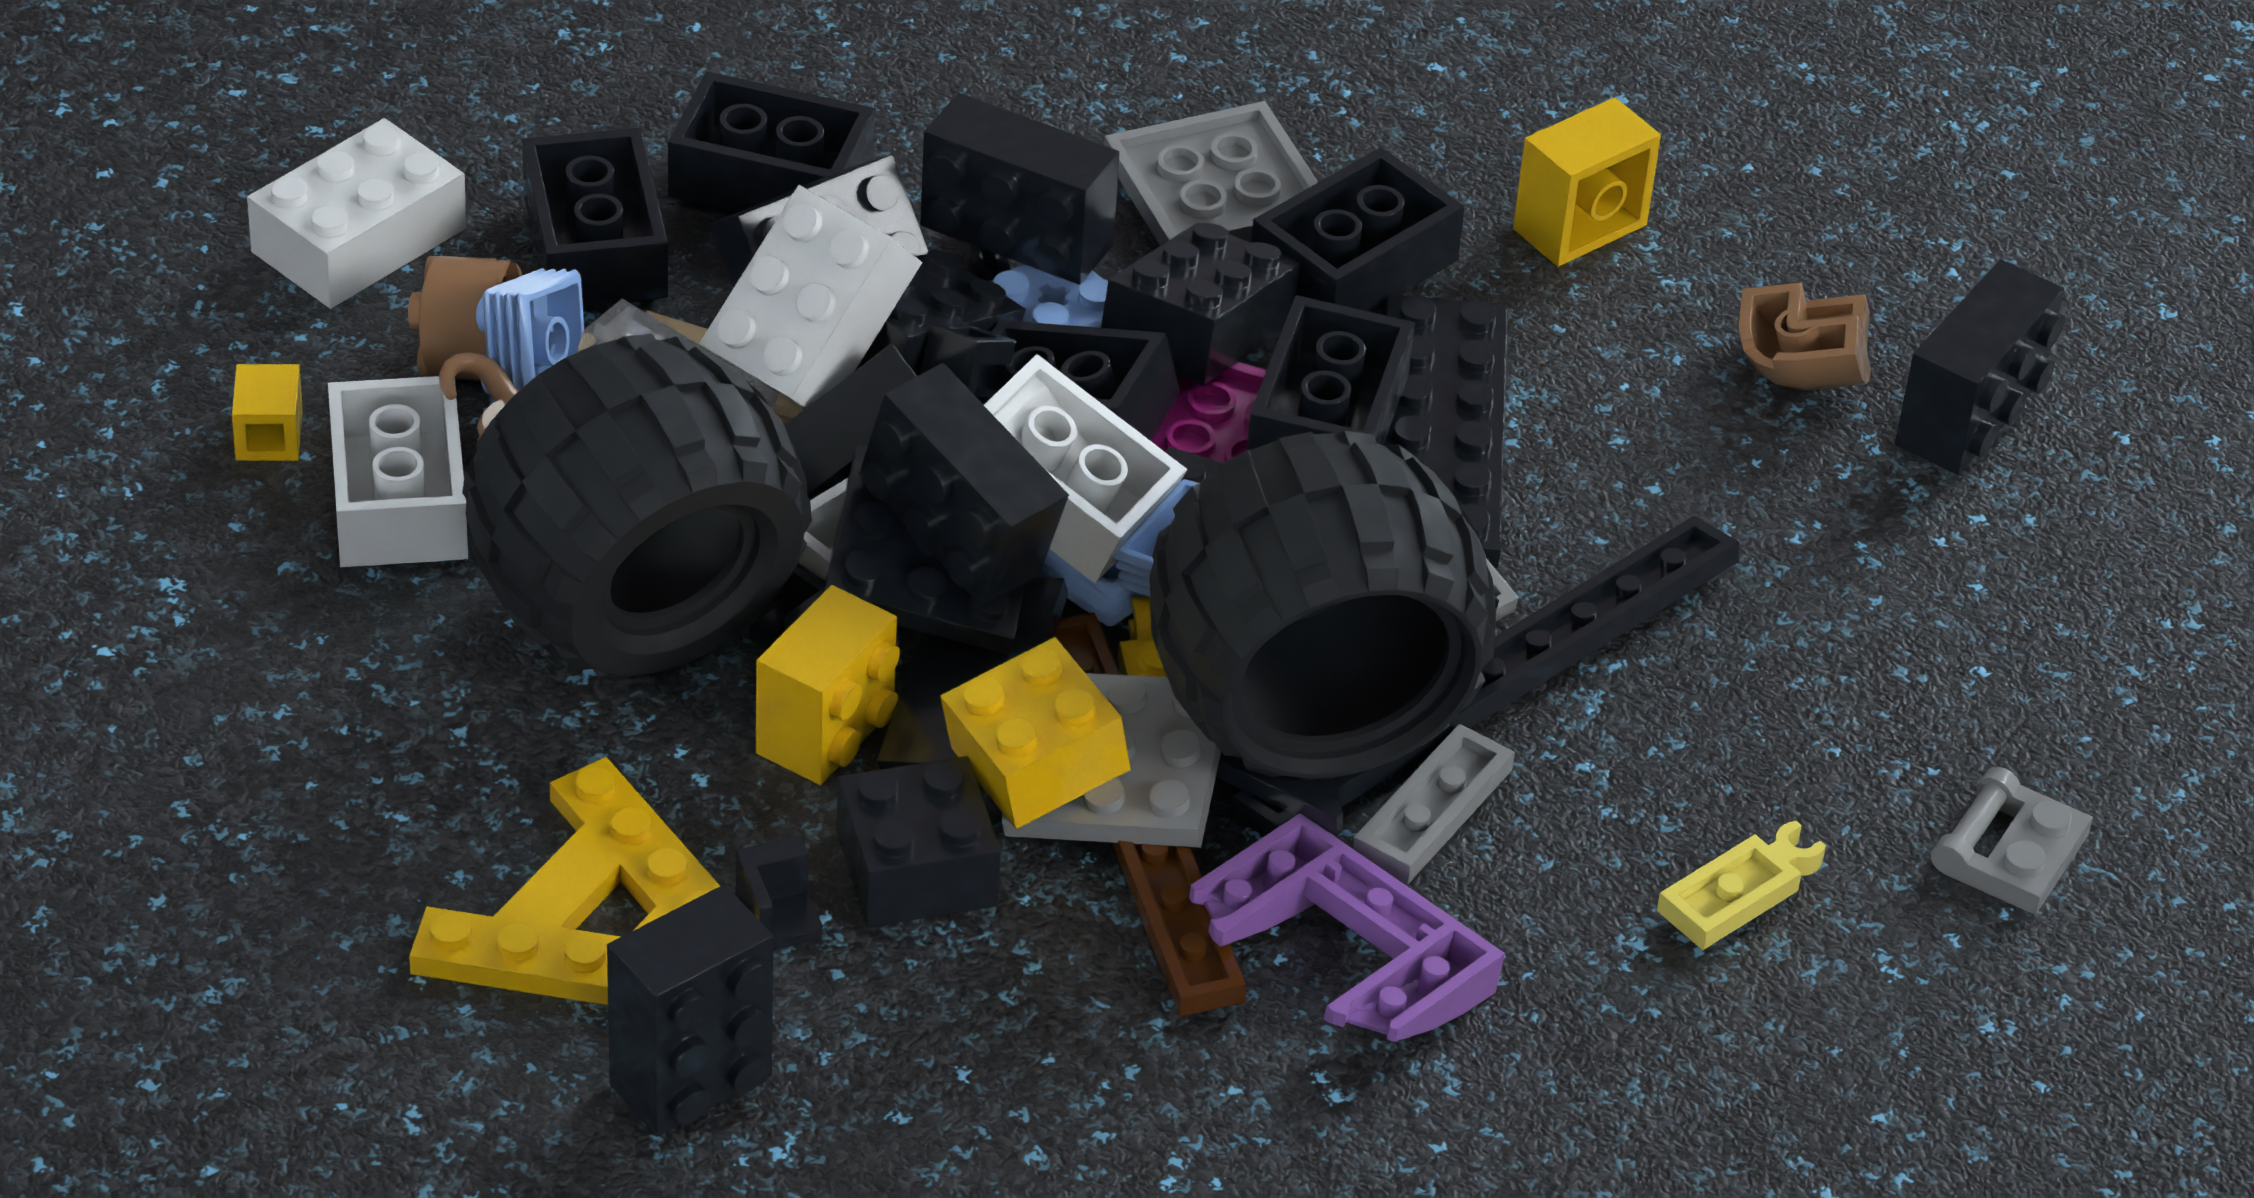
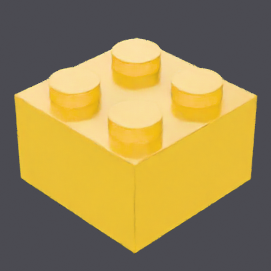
M1614 97L1526 137L1524 140L1513 229L1559 267L1646 226L1661 134Z
M831 585L756 660V754L820 786L839 766H847L857 754L860 744L876 727L883 728L888 724L898 702V694L895 693V668L900 656V649L896 646L897 616Z
M1056 637L940 695L952 750L958 757L968 756L976 780L1015 829L1131 770L1122 717Z

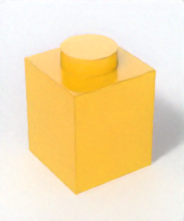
M300 364L236 365L232 407L236 461H299L303 413Z

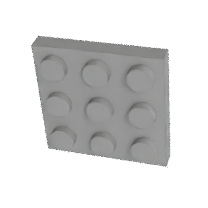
M1265 101L1104 136V146L1120 151L1118 179L1160 246L1197 222L1220 225L1228 230L1229 235L1251 242L1254 218L1318 183Z
M1086 673L1122 717L1131 770L1018 829H1015L1003 814L1002 824L1005 836L1118 843V840L1133 842V844L1201 848L1221 750L1213 741L1208 740L1175 698L1168 677Z

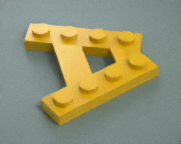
M604 757L550 782L551 803L571 824L576 833L493 917L426 906L409 955L410 974L608 1005L607 944L620 938V936L576 930V928L620 883L623 884L648 913L634 930L720 887V885L611 761Z

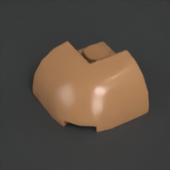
M1802 282L1742 289L1739 332L1743 350L1758 374L1777 385L1800 390L1863 385L1869 382L1871 367L1867 354L1870 312L1866 294L1806 301Z

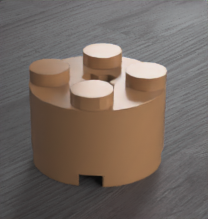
M429 256L427 258L422 292H413L408 304L409 326L411 329H419L420 346L417 355V369L420 377L439 376L444 362L455 354L472 352L487 357L485 333L480 331L476 320L477 306L487 289L523 276L517 263H510L511 260L454 256ZM460 372L455 376V380L481 381L474 374L468 372Z

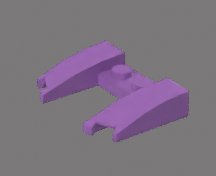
M1301 813L1191 885L1189 898L1192 903L1204 905L1212 918L1208 932L1213 941L1220 947L1265 931L1316 904L1392 957V961L1326 1006L1323 1020L1331 1024L1344 1027L1346 1023L1387 1034V1040L1396 1042L1433 1030L1464 1014L1496 993L1505 956L1503 951Z

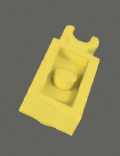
M1797 821L1782 825L1776 833L1775 842L1770 845L1754 834L1660 892L1657 912L1699 948L1704 950L1796 893L1799 889L1801 876L1810 875L1821 867L1826 845L1819 841L1809 848L1795 847L1799 842L1802 827Z

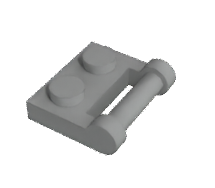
M1991 767L1977 784L1978 795L1951 834L1943 835L1930 853L1931 861L1943 874L2036 915L2089 835L2093 817L2020 785L2018 778L2006 768ZM1998 811L2014 817V820L1988 858L1975 853L1974 846Z

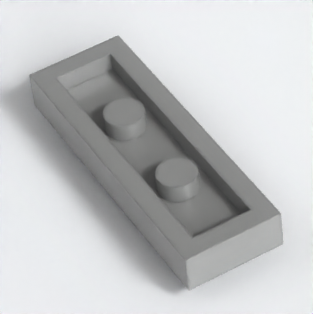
M1459 724L1354 836L1353 849L1393 877L1409 884L1512 771L1515 752Z

